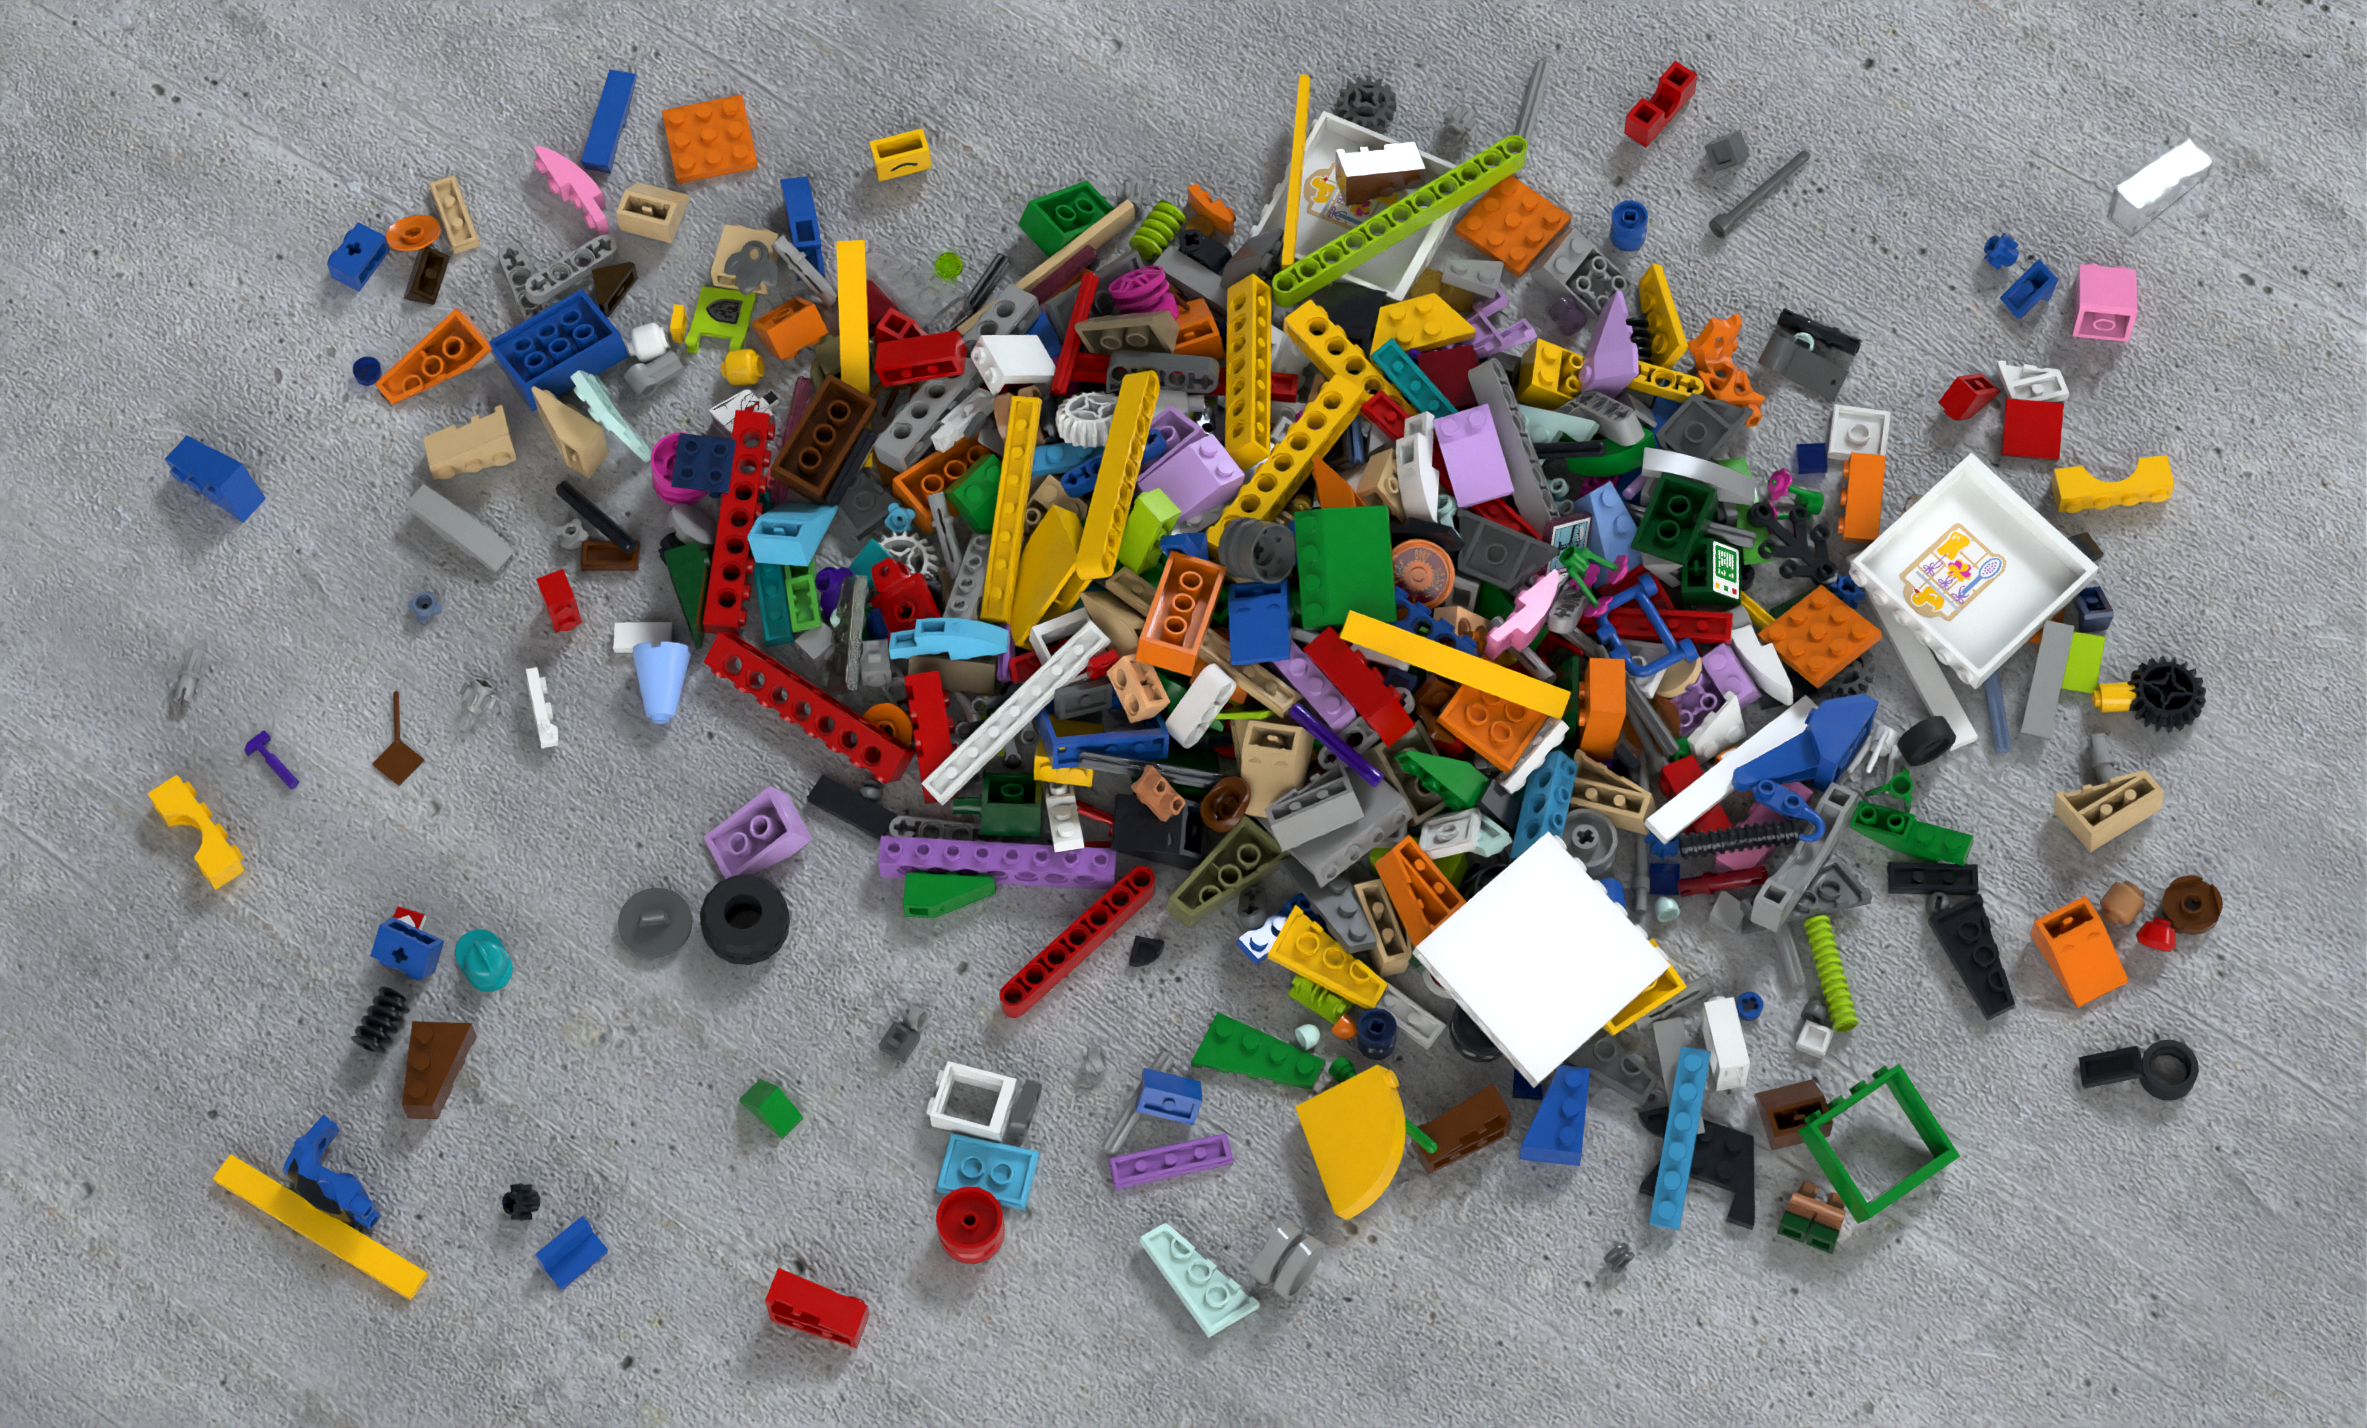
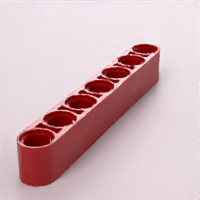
M1147 866L1133 868L1003 985L999 993L1002 1012L1010 1018H1018L1024 1015L1151 900L1156 891L1154 872ZM1138 881H1147L1149 883L1145 887L1135 885ZM1118 900L1128 902L1124 906H1116L1114 904ZM1097 919H1104L1105 921H1107L1105 924L1100 926L1093 924V922ZM1077 938L1085 940V942L1081 945H1074L1071 943L1074 939ZM1053 958H1061L1064 960L1062 963L1057 965L1050 963V961ZM1033 977H1039L1042 979V981L1038 984H1031L1028 982L1029 979ZM1010 997L1020 998V1001L1014 1004L1007 1002V999Z

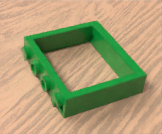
M1900 1064L1889 1070L1886 1065L1871 1074L1874 1078L1872 1081L1866 1083L1865 1080H1862L1849 1089L1850 1096L1845 1099L1842 1095L1836 1097L1826 1104L1829 1110L1823 1114L1819 1110L1804 1119L1806 1125L1797 1130L1857 1224L1872 1218L1960 1157ZM1886 1083L1928 1147L1933 1158L1867 1203L1819 1128Z

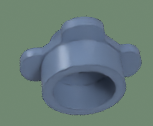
M431 591L417 594L408 603L409 609L415 612L417 621L421 623L427 622L428 618L432 615L442 612V605L435 601L434 594Z

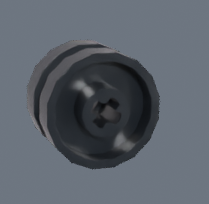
M1457 1003L1449 1023V1038L1455 1050L1464 1058L1476 1063L1491 1062L1502 1057L1504 1054Z

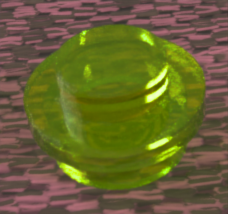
M945 252L936 260L935 270L940 277L953 279L961 274L963 262L955 253Z

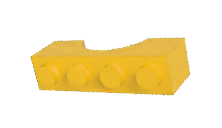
M2167 455L2139 458L2134 473L2118 482H2105L2096 479L2083 466L2054 469L2051 479V487L2058 513H2077L2082 509L2090 508L2103 510L2110 506L2122 504L2124 506H2133L2139 502L2146 501L2158 503L2171 498L2175 485Z
M175 775L147 793L154 808L168 827L189 825L202 832V844L194 859L214 890H217L245 871L241 864L244 856L235 844L229 846L225 839L228 838L226 831L220 823L214 825L210 820L213 816L204 802L199 804L194 797L197 796V793L188 780L183 783L179 776Z

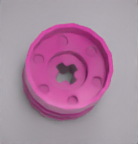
M1147 266L1133 270L1115 279L1109 285L1108 290L1111 297L1114 298V306L1121 309L1118 315L1169 310L1174 319L1178 317L1180 311L1174 295L1166 292L1170 285L1165 279L1166 274L1161 266Z
M672 433L663 437L653 448L651 454L653 489L657 496L666 504L674 506L682 503L692 506L700 502L708 494V491L671 487L680 434Z

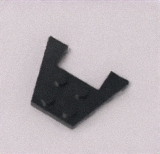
M1703 1119L1705 1133L1697 1134L1690 1178L1734 1192L1735 1196L1726 1222L1753 1230L1755 1224L1754 1136ZM1660 1161L1641 1183L1640 1193L1654 1197Z

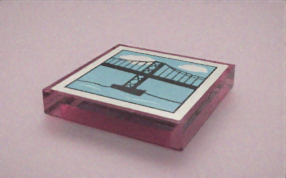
M1584 511L1545 522L1542 541L1557 547L1560 551L1556 557L1537 572L1538 576H1547L1554 569L1559 574L1567 573L1566 568L1559 562V557L1570 545H1576L1580 550L1585 546L1588 547L1592 514Z

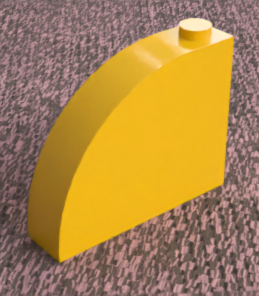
M1054 504L1031 535L1018 564L1010 630L1015 645L1029 651L1034 650L1029 640L1032 627L1068 614L1080 598L1079 594L1084 592L1092 581L1081 580L1076 572V557L1084 531L1076 513Z
M1378 1064L1295 1106L1335 1215L1346 1220L1363 1212L1382 1195L1392 1181L1403 1155L1406 1129L1404 1109L1396 1088L1399 1086V1082L1392 1070H1388Z

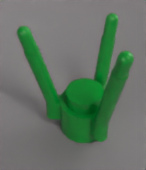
M1900 766L1901 774L1893 776L1888 781V784H1883L1866 791L1864 795L1869 797L1882 792H1888L1893 798H1903L1905 812L1909 813L1912 801L1910 793L1913 789V781L1909 777L1910 771L1905 766Z

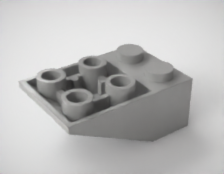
M1575 227L1561 234L1530 272V275L1547 292L1596 322L1599 320L1604 304L1617 290L1622 291L1625 297L1634 286V283Z

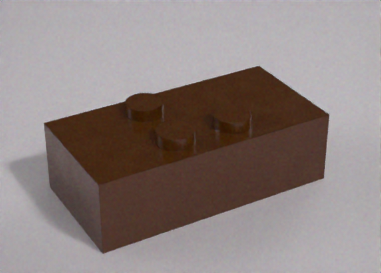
M828 374L772 464L770 477L820 505L864 427H868L875 416L878 401Z

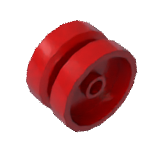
M965 1186L953 1190L942 1199L937 1209L936 1226L942 1248L952 1259L961 1263L977 1264L989 1260L999 1251L1005 1236L1004 1217L999 1201L990 1192L980 1187Z

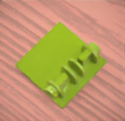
M1299 974L1294 977L1292 981L1294 986L1287 994L1333 1025L1354 1004Z

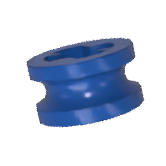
M1755 992L1742 993L1736 1003L1738 1016L1746 1021L1757 1019L1763 1009L1762 998ZM1750 1000L1755 1002L1754 1008L1757 1007L1758 1009H1751L1749 1012L1744 1011L1745 1005H1741L1742 1002L1747 1004Z

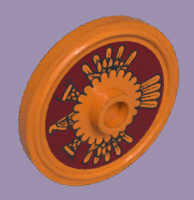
M1410 539L1392 549L1394 584L1409 595L1407 598L1409 602L1416 605L1419 601L1431 610L1447 599L1454 586L1455 569L1452 559L1445 549L1437 543L1426 539Z

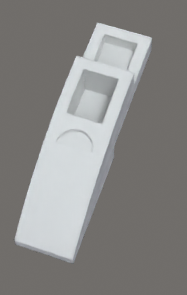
M1426 411L1405 419L1404 437L1396 440V465L1401 499L1407 519L1413 517L1437 523L1439 471L1432 467L1434 435L1432 420H1434V415Z
M1043 781L1045 803L1055 852L1084 848L1079 816L1076 811L1077 806L1073 785Z

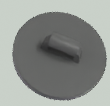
M649 888L634 894L627 900L619 914L618 929L622 941L632 952L643 957L659 958L676 952L685 944L690 936L693 920L687 902L679 894L665 888Z

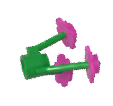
M1785 468L1775 471L1767 481V490L1771 494V501H1778L1781 496L1791 492L1796 494L1794 505H1803L1808 510L1809 515L1806 520H1810L1811 514L1818 515L1821 512L1824 504V496L1821 492L1804 490L1790 485L1792 476L1788 474V470ZM1771 501L1767 502L1772 509V516L1776 520L1789 519V513L1778 514L1776 507H1773V503ZM1796 512V515L1801 518L1800 513ZM1767 528L1768 534L1773 535V533Z
M1570 545L1561 553L1559 562L1573 578L1570 581V585L1574 588L1576 587L1578 591H1583L1591 602L1583 615L1588 618L1593 616L1595 618L1599 617L1609 609L1607 604L1613 598L1612 596H1603L1596 600L1588 587L1597 581L1596 576L1600 572V568L1596 564L1591 565L1588 559L1590 558L1609 568L1607 582L1616 584L1627 573L1628 565L1626 563L1628 556L1625 554L1618 555L1612 563L1592 553L1586 546L1580 550L1576 545Z

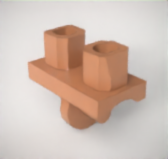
M1146 765L1142 776L1131 786V789L1136 793L1137 799L1145 803L1161 821L1167 822L1171 815H1178L1186 802L1151 765Z

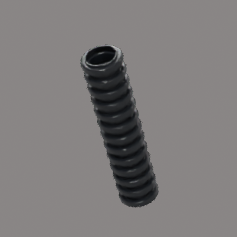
M1790 818L1789 821L1781 819L1779 823L1776 820H1773L1771 824H1768L1767 821L1762 822V825L1753 823L1752 827L1749 824H1745L1744 828H1741L1740 825L1735 826V829L1726 827L1724 831L1721 828H1717L1716 832H1713L1712 829L1708 830L1707 833L1698 831L1696 835L1694 832H1690L1689 836L1682 833L1679 837L1680 854L1686 860L1689 856L1693 858H1698V855L1706 857L1707 853L1714 856L1716 852H1720V854H1725V851L1734 853L1735 849L1742 852L1744 848H1747L1748 851L1753 850V847L1762 849L1763 845L1766 848H1770L1771 844L1777 847L1781 843L1789 845L1791 841L1794 844H1798L1800 840L1798 839L1800 834L1799 825L1795 818Z

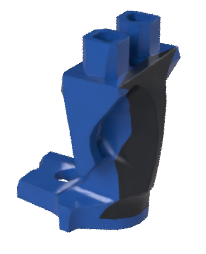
M323 1114L304 1136L297 1138L294 1142V1147L284 1164L283 1173L295 1182L296 1191L316 1209L348 1223L354 1229L360 1223L368 1230H371L381 1215L374 1210L375 1205L370 1200L362 1184L351 1173L337 1174L321 1165L323 1152L340 1132L337 1124L332 1120L330 1121Z

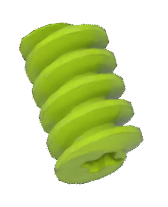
M1160 200L1154 205L1152 211L1148 213L1147 219L1143 220L1141 227L1136 230L1135 235L1129 240L1131 249L1138 250L1142 259L1152 260V256L1160 257L1163 253L1162 249H1167L1168 241L1174 239V233L1180 231L1181 227L1179 224L1182 225L1186 222L1185 215L1175 205L1166 200Z

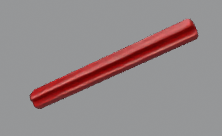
M1093 272L1083 274L1051 383L1050 392L1058 397L1065 396L1082 341L1074 329L1075 324L1088 319L1099 282V277Z

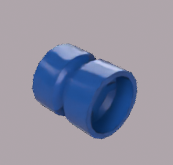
M1633 200L1620 202L1614 207L1612 212L1610 240L1620 250L1634 251L1639 249L1645 242L1648 212L1639 202Z

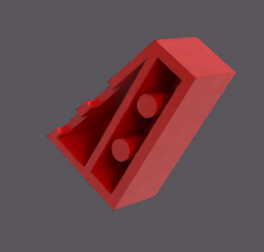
M781 1268L777 1269L765 1299L772 1322L856 1349L870 1316L868 1306L863 1300L854 1296H844Z

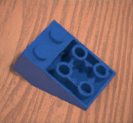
M1288 578L1275 584L1257 581L1230 584L1228 609L1231 665H1250L1252 663L1278 662L1290 659L1293 602Z

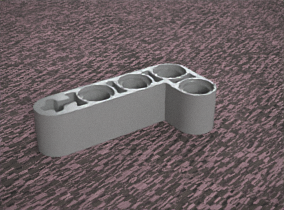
M1595 390L1586 391L1554 411L1595 421L1600 425L1596 433L1622 446L1633 445L1645 436L1643 428L1631 407Z

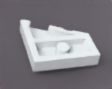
M1997 361L1996 369L2008 398L2058 402L2068 399L2069 391L2060 370L2052 368L2040 369L2024 364L2023 367L2006 365L2007 361Z
M1728 691L1723 696L1727 701L1716 714L1711 711L1705 717L1701 726L1696 728L1687 739L1691 755H1694L1699 765L1747 736L1737 696L1731 691Z

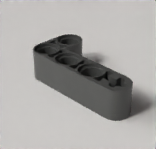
M1117 350L1110 356L1106 379V394L1115 393L1116 397H1118L1119 394L1116 391H1120L1124 376L1126 374L1146 371L1144 369H1152L1156 372L1160 382V390L1210 393L1217 388L1220 365L1214 358L1205 356ZM1121 366L1124 367L1125 370H1120L1116 367ZM1173 371H1179L1183 374H1175Z

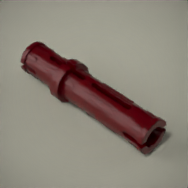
M1764 865L1721 873L1708 871L1703 872L1701 876L1679 878L1678 891L1681 897L1703 893L1714 895L1716 891L1764 884L1768 879L1767 871L1762 872L1766 869Z

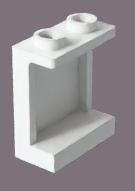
M1037 335L980 336L971 352V358L992 395H998L1004 384L1033 383L1042 395H1049L1051 393L1050 387L1056 367Z

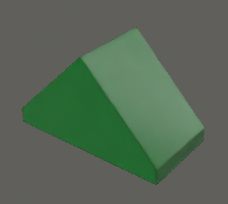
M761 1079L739 1099L743 1106L781 1139L803 1119L800 1112L778 1086Z

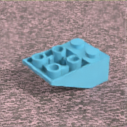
M784 502L759 516L747 536L755 562L808 567L838 510V506Z

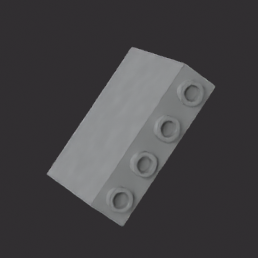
M1330 755L1328 760L1333 763L1337 758ZM1320 764L1306 774L1304 787L1311 783L1310 777L1316 773L1320 774V776L1326 773ZM1347 766L1345 769L1365 817L1356 820L1352 824L1335 829L1324 836L1307 841L1296 848L1287 850L1314 875L1320 888L1335 879L1345 869L1357 862L1367 852L1413 818L1406 799L1384 779L1376 787H1373ZM1253 816L1257 825L1277 841L1268 818Z

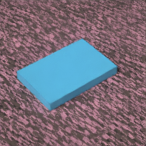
M951 1133L936 1191L949 1194L953 1190L965 1186L980 1187L990 1192L999 1201L1000 1206L1025 1211L1039 1159V1151Z

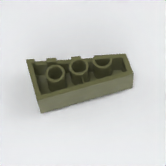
M1245 815L1240 823L1227 834L1169 897L1166 910L1189 929L1238 897L1244 889L1258 884L1278 871L1280 861L1289 859L1290 853L1287 850L1282 852L1279 843Z

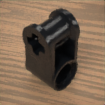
M1187 229L1179 237L1180 247L1178 251L1185 255L1187 252L1188 257L1218 275L1232 258V253L1226 246L1215 242L1198 230Z

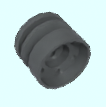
M1239 517L1232 520L1225 527L1220 537L1218 546L1219 560L1221 565L1227 567L1226 572L1234 577L1275 584L1284 580L1289 575L1296 562V539L1292 531L1283 524L1250 517Z

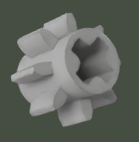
M1457 105L1455 109L1450 106L1443 116L1445 118L1443 124H1445L1444 129L1453 138L1461 139L1465 134L1471 137L1477 128L1475 125L1477 119H1475L1476 114L1466 105Z
M1126 179L1123 182V186L1117 185L1116 204L1129 200L1134 205L1135 213L1141 211L1142 205H1149V187H1144L1143 181L1139 179Z
M478 677L471 680L470 683L465 681L459 692L462 695V705L467 710L477 714L482 713L486 708L491 710L497 699L494 696L493 684Z

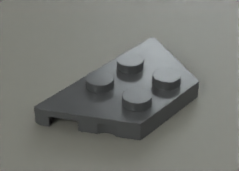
M1692 393L1655 434V439L1660 450L1677 452L1710 461L1748 420L1754 410L1746 406L1744 409L1729 405L1728 402L1718 399L1710 400L1706 396Z
M1459 508L1457 511L1459 536L1465 544L1458 555V570L1468 576L1512 593L1559 554L1560 550L1548 543Z

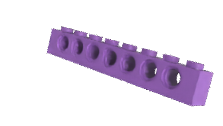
M881 836L878 865L880 876L884 878L905 879L906 873L923 870L931 874L942 875L946 872H955L960 876L986 874L989 877H995V884L1110 890L1116 884L1118 859L1117 852L1107 848L1084 847L1055 852L1053 845Z

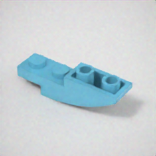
M916 619L914 630L891 633L889 653L891 659H907L913 656L935 655L947 651L950 660H967L972 657L986 655L995 656L1008 652L1009 632L992 624L968 619Z

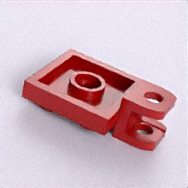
M889 557L871 568L872 579L877 591L881 592V594L870 599L885 637L888 639V644L890 643L891 633L914 630L916 619L941 618L923 574L917 572L911 575L904 563L896 562ZM906 605L912 608L909 618L902 617Z

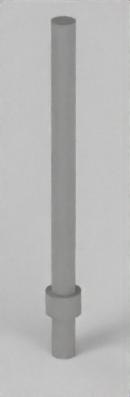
M1645 750L1639 751L1641 768L1638 786L1650 792V773L1646 767L1648 764L1646 758L1648 756ZM1637 833L1636 877L1632 880V891L1635 893V913L1643 915L1647 913V893L1650 892V878L1647 877L1648 844L1644 843L1647 835Z

